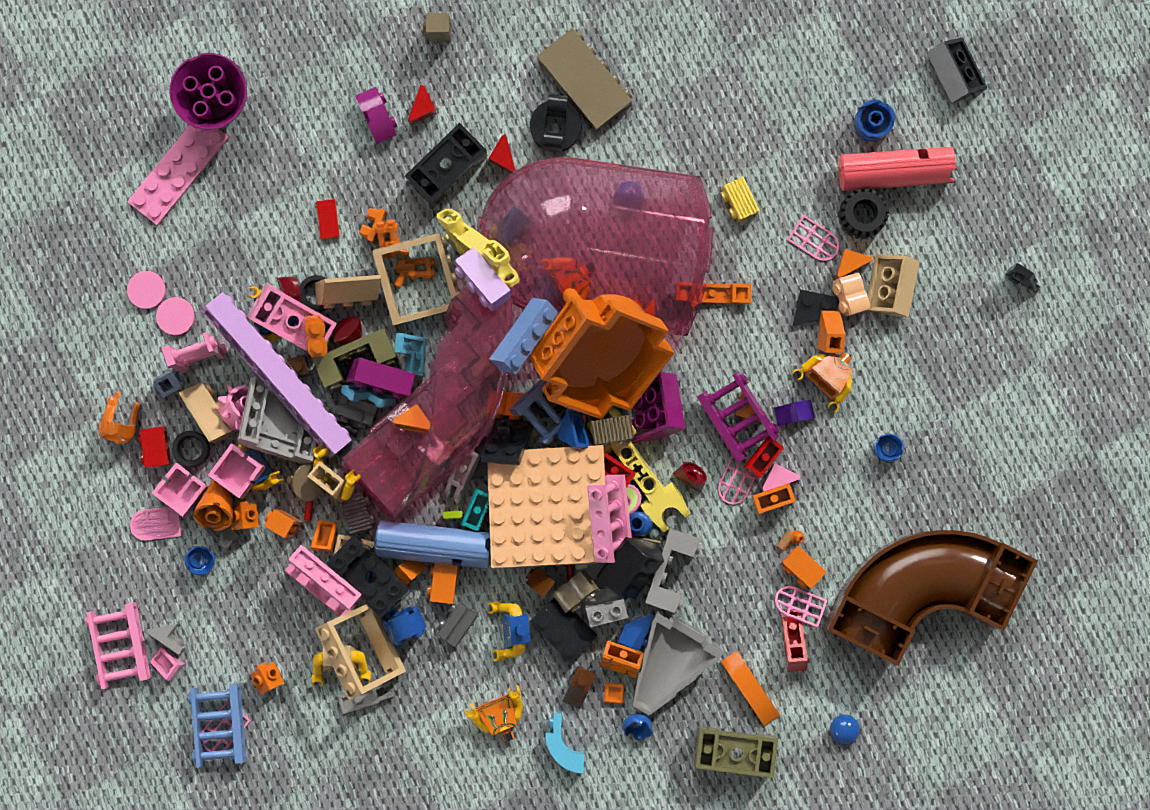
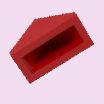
M423 85L419 87L408 118L409 124L412 125L437 114Z
M504 134L500 137L492 151L489 162L511 174H516L507 137Z

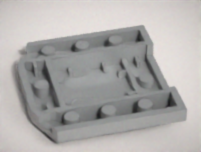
M252 377L249 383L237 441L245 447L296 463H311L314 458L313 449L316 447L315 440L259 377ZM311 389V394H312L315 398H318V397L313 393V390Z

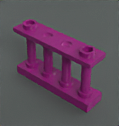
M739 371L732 375L735 379L733 382L715 393L708 394L706 390L697 396L737 463L745 459L747 449L769 436L773 441L779 437L778 427L775 423L770 422L748 387V379L743 373L740 374ZM740 387L745 397L724 410H718L715 405L716 400ZM750 403L756 413L733 427L728 426L725 421L726 417ZM761 420L766 430L744 443H739L735 437L737 436L736 433Z

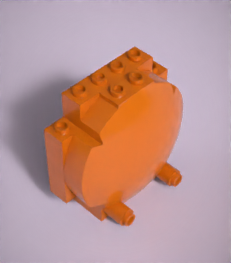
M566 289L563 293V300L566 305L528 356L541 379L547 381L542 388L543 392L550 402L599 419H603L612 405L630 411L674 354L668 342L663 340L669 330L661 319L646 314L642 307L630 298L607 294L600 295L593 300H583L575 289Z

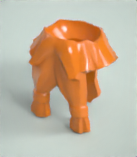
M116 391L114 398H108L105 412L102 415L101 422L98 424V434L100 438L115 442L118 445L128 443L134 437L140 403H134L127 426L113 422V416L120 396V392Z

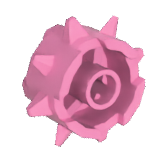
M227 385L229 394L217 399L220 402L218 412L229 429L240 431L248 386L241 385L233 389L230 385Z

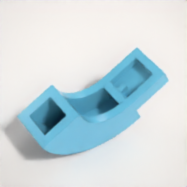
M554 712V717H550V729H553V732H546L548 749L555 761L562 767L575 773L584 774V752L573 751L565 745L561 735L562 713Z

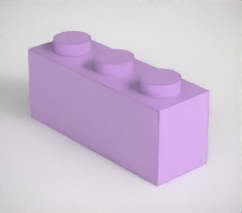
M475 247L455 260L456 274L459 278L466 280L469 290L472 293H477L479 301L485 308L488 307L491 311H494L511 299V290Z

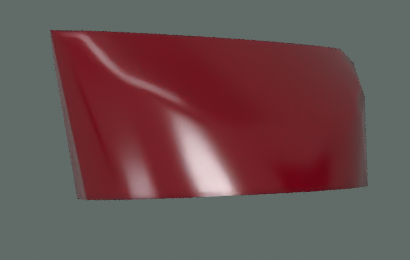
M296 277L277 278L280 290L301 303V291Z
M347 317L340 320L334 328L333 341L340 345H346L360 339L363 332L360 319Z
M684 462L672 473L682 483L699 492H702L707 480L704 470L692 462Z

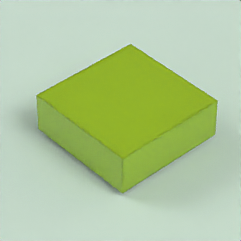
M463 511L443 512V519H463Z

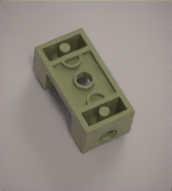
M384 328L332 350L326 356L312 359L324 388L329 391L333 390V392L341 390L346 380L338 362H348L352 360L351 356L359 354V356L370 352L369 348L372 349L377 363L390 367L395 366L399 358L395 353Z
M698 726L694 766L698 769L774 778L778 738L775 735L759 733L751 735ZM740 748L742 750L741 757L733 758L731 756L732 749Z

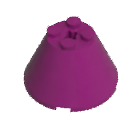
M202 53L191 59L188 58L176 69L170 83V100L177 115L190 126L203 130L219 129L233 122L242 112L247 99V83L242 71L232 60L220 54Z

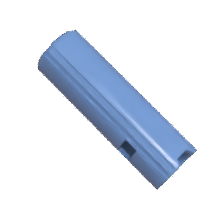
M381 520L377 526L375 554L378 557L481 569L489 568L490 532Z

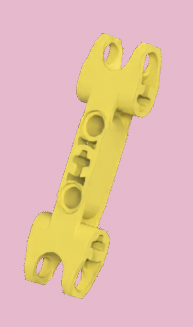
M444 209L437 213L439 223L447 232L446 239L454 250L460 254H465L475 247L508 287H513L519 283L518 274L509 263L510 255L501 244L495 240L489 241L475 229L470 228L463 222L461 215L455 210ZM511 276L514 277L509 281H505V278L509 279Z
M612 405L609 410L612 418L624 416ZM588 422L587 426L592 434L591 423ZM633 427V434L635 435L637 432ZM613 441L611 446L604 447V452L607 454L614 450L621 462L634 472L636 465H642L641 472L649 474L640 480V477L643 475L638 471L633 479L648 498L640 504L643 511L649 515L651 520L663 532L669 529L664 519V511L667 508H676L684 517L691 514L682 494L674 483L671 482L663 487L631 441L625 444H618V441ZM624 448L631 449L632 456L630 458L624 457ZM647 479L654 481L655 486L653 489L646 488L645 481Z

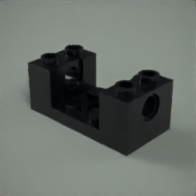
M458 123L405 175V178L435 208L447 196L446 190L471 166L475 169L488 156L487 150L461 123ZM443 159H449L451 165L448 168H442L440 162Z
M353 535L326 562L336 574L343 577L353 588L362 594L361 596L368 602L367 605L380 618H386L412 592L358 536ZM368 572L376 574V580L373 583H369L366 580Z

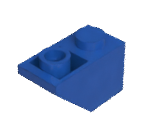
M650 613L625 623L617 642L637 651H640V648L644 649L648 638L645 636L648 630H651L654 615Z

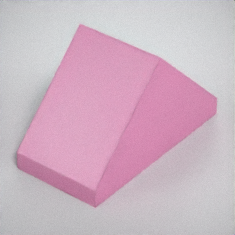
M774 463L761 488L762 492L799 480L800 476Z
M162 646L150 661L167 681L174 680L185 665L183 661Z

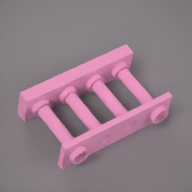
M207 332L203 333L205 341L179 350L170 345L162 347L167 366L181 373L191 371L189 366L192 363L214 355L221 359H226L228 349L225 342H221V340Z
M606 475L605 484L587 485L595 562H615L614 552L625 537L632 538L625 475Z
M300 545L288 559V562L291 564L286 568L285 572L338 616L352 611L357 606L355 603L362 594L305 547Z
M137 603L125 604L123 611L97 617L95 611L87 612L85 622L87 628H90L98 669L96 678L98 685H101V689L109 687L108 681L131 676L139 677L140 681L150 679V669ZM124 618L128 620L129 627L127 630L99 636L97 624ZM128 637L132 639L133 646L131 649L103 655L101 643ZM127 657L135 658V668L107 674L105 662Z

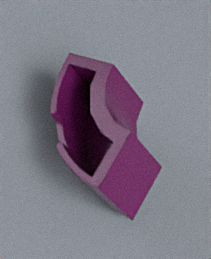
M374 87L355 95L376 144L397 135L395 128L398 126L394 117H389L384 106L387 101L383 92L379 93L377 88Z

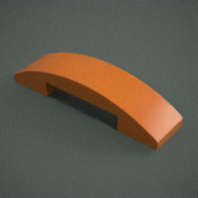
M675 281V301L750 304L752 284H710Z
M737 651L720 661L764 726L780 716Z

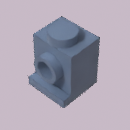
M171 369L153 380V388L162 398L181 389L185 384L182 375L175 369ZM169 379L171 385L166 384L165 380Z

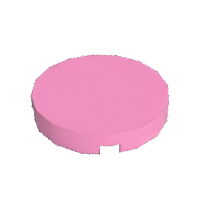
M142 271L130 279L127 286V294L135 306L142 309H151L157 307L163 301L166 295L165 283L158 274L151 271Z
M174 297L162 302L158 307L156 318L159 327L164 332L175 336L182 335L191 329L195 321V313L189 302L185 299Z

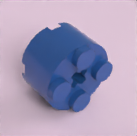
M878 99L869 100L856 113L854 129L864 141H880L892 130L895 122V113L889 104ZM873 118V120H877L878 122L875 124L874 122H871V119Z
M414 605L413 610L410 606L392 614V619L387 620V618L382 620L387 635L395 646L405 643V639L411 636L417 638L423 635V631L427 627L417 605Z

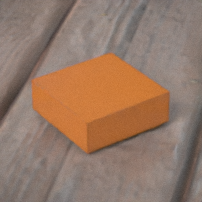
M605 682L604 702L623 704L625 684Z

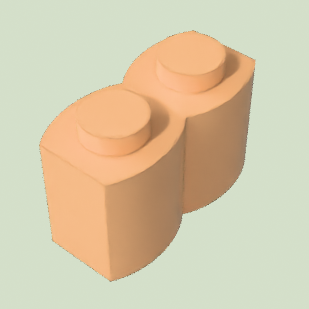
M859 273L833 281V292L839 299V310L845 317L871 309L870 301L864 291L863 280Z

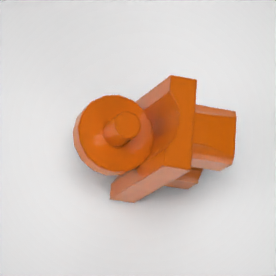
M369 208L366 218L374 221L372 228L363 225L359 232L361 236L372 244H375L377 239L375 231L377 222H384L387 215L386 210L382 208L379 210Z

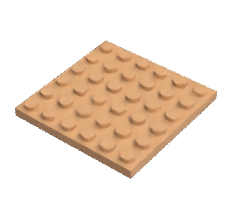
M603 445L588 446L585 449L574 447L528 449L524 451L520 465L488 463L492 569L602 563L595 562L587 485L605 484Z

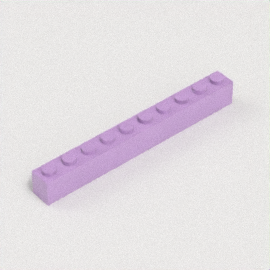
M222 292L203 308L202 313L319 446L322 445V449L326 448L328 450L329 458L352 440L349 437L348 431L339 426L335 416L325 410L322 401L315 398L311 394V389L298 379V374L285 364V359L281 355H277L273 350L272 344L268 340L263 339L258 328L249 323L245 313L235 307L234 301L230 296Z

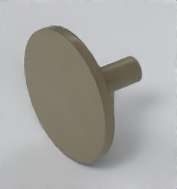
M314 463L301 465L296 470L294 476H288L287 482L292 483L295 495L304 501L314 500L323 492V489L308 477L309 473L313 470Z

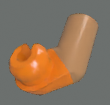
M798 530L787 531L776 546L785 551L789 543H802L805 540V536Z

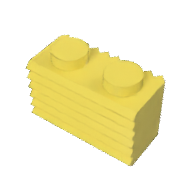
M744 177L722 186L720 194L725 203L728 202L731 208L728 211L733 220L736 219L739 223L759 213L760 210Z

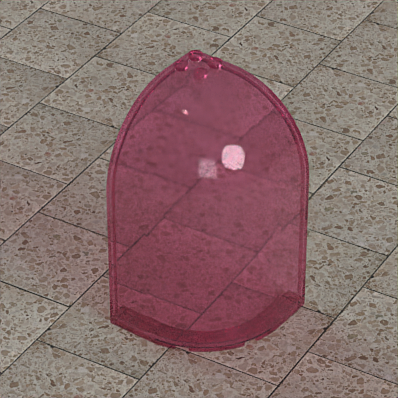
M557 157L536 161L510 174L491 193L482 216L477 221V232L489 241H497L510 255L509 263L520 279L519 283L513 287H508L511 290V299L508 301L524 310L532 298L545 299L551 303L559 314L566 305L563 300V293L569 288L575 289L583 300H593L600 295L607 294L620 295L638 303L646 314L661 319L669 330L667 334L688 336L706 289V284H703L705 273L710 271L713 243V227H709L708 220L712 218L711 209L700 176L571 157ZM511 276L509 279L505 278V281H509L514 277Z

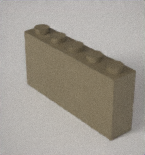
M571 28L537 56V61L597 133L632 105V95L627 89L623 90L619 85L620 81L614 74L611 76L607 71L609 68L603 60L599 61L597 59L595 50L583 42L585 39L579 31L575 32Z

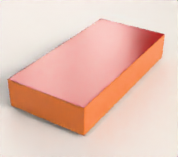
M336 200L316 201L320 239L339 238Z

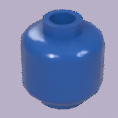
M634 512L629 516L631 534L633 536L646 537L651 533L654 524L649 515L643 512Z

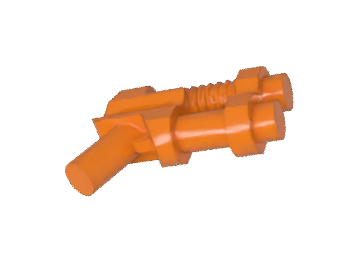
M388 220V224H384L383 221L377 222L375 231L378 237L379 248L400 243V238L397 237L398 224L395 223V220ZM389 232L390 238H385L384 234ZM401 249L383 254V258L395 259L396 255L408 258L410 251Z
M430 256L412 259L398 258V264H396L398 277L394 285L401 288L405 277L409 276L412 280H416V277H426V279L436 277L435 269H431V266H435V258ZM415 265H426V270H415Z

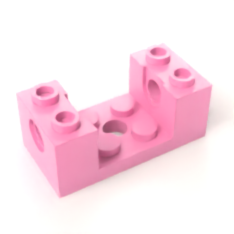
M267 282L247 314L250 320L306 350L305 339L307 336L303 329V319L305 316L319 315L323 319L325 324V334L323 337L326 342L337 324L329 317L298 302ZM290 316H297L298 324L290 326L288 318Z

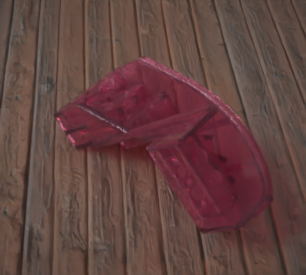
M467 286L451 299L443 321L452 331L437 343L436 357L430 362V378L370 428L371 434L342 458V468L347 473L354 470L355 476L360 474L361 479L356 483L390 521H394L422 495L433 492L475 450L488 432L500 405L507 378V373L501 372L489 359L513 325L512 298L494 311H491L488 307L485 308L481 304L477 293H472ZM416 404L430 422L429 434L392 427L394 418Z

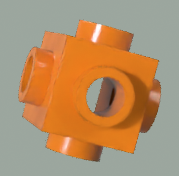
M248 501L237 502V506L232 507V530L259 527L256 504L248 505Z
M264 662L256 666V671L250 674L259 695L284 683L275 662L269 665Z

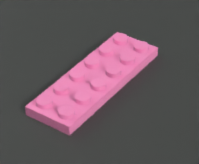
M189 125L127 202L158 226L226 143L229 136L220 129L203 130Z

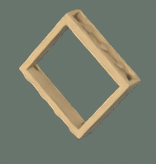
M440 232L372 251L378 274L381 275V284L393 325L460 308L459 303L462 302L460 291L456 292L454 284H458L455 272L451 273L449 266L452 265L450 254L446 255L444 247H447L445 236H441ZM436 241L453 303L400 317L383 254Z
M367 604L315 628L348 700L406 672L394 644L391 643L382 619ZM356 615L359 616L386 673L385 676L365 686H362L334 627Z

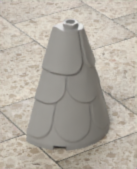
M658 611L652 621L642 667L638 672L632 702L634 710L640 714L646 713L651 715L673 699L676 693L693 682L697 676L716 663L723 655V650L715 642L711 644L708 636L691 624L670 613L665 616L663 611Z

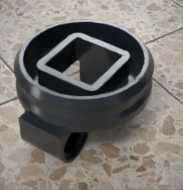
M549 94L548 101L543 102L534 110L530 119L532 138L543 151L562 153V151L569 149L576 143L581 132V120L577 110L568 103V96ZM546 116L567 118L565 136L561 133L545 132Z

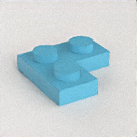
M396 333L395 353L407 355L405 371L414 373L415 376H423L426 338Z
M354 384L343 385L341 393L353 402L368 399L379 408L395 405L396 398L391 397V394L386 392L380 394L373 392V389L359 388L354 386Z

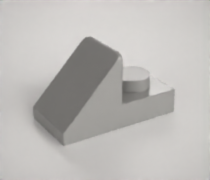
M179 623L147 631L148 634L178 655L182 654L186 649L183 645V640L177 636L171 637Z

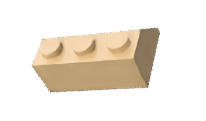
M876 254L867 295L871 309L867 311L897 317H909L920 261L908 256Z
M381 275L331 278L315 283L317 306L323 305L324 309L335 308V304H342V307L354 306L353 303L359 302L361 306L372 305V301L378 300Z
M201 382L179 392V395L209 442L217 444L236 432L229 429L218 412L220 402L214 398L213 395L216 393L210 384L206 385V383Z

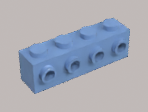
M532 298L489 360L501 372L516 374L527 357L532 353L549 325L552 324L558 311L548 300Z

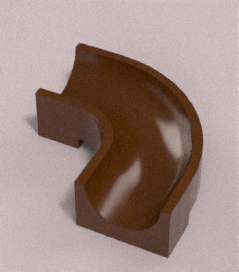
M934 530L907 535L879 548L853 571L838 594L822 629L875 654L891 664L899 666L915 633L916 625L922 618L936 610L954 609L993 629L1004 631L1038 560L1005 543H1000L986 536L971 532Z

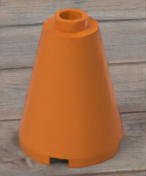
M214 479L194 510V520L205 529L211 527L213 531L225 530L231 525L233 520L231 492Z

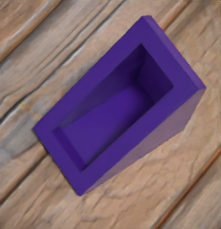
M811 399L774 407L778 426L815 418Z

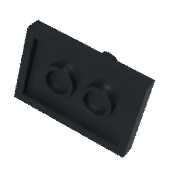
M495 419L481 454V461L520 465L533 430V425L529 421Z

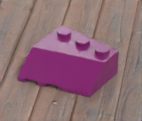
M363 358L348 361L346 383L354 384V386L363 389L370 388L373 389V392L380 394L386 392L392 394L391 397L403 399V397L410 395L415 376L414 373Z
M660 372L633 406L636 409V415L634 419H631V422L637 433L634 435V438L630 439L632 443L660 440L685 429L677 374Z

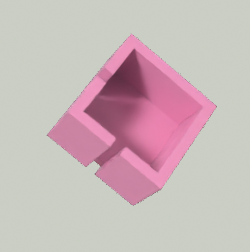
M230 444L208 476L238 498L243 499L253 486L251 481H257L266 467L253 457H250L249 454L237 445Z
M175 463L165 476L170 480V483L168 484L162 479L152 494L186 519L198 504L208 486L195 476H192L191 473L178 463Z

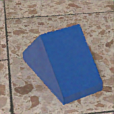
M568 410L563 418L557 438L574 448H588L590 445L583 414Z

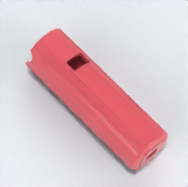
M952 147L843 154L838 159V179L840 188L843 191L863 190L864 188L877 189L954 183L955 181L951 178V171L956 169L955 154Z

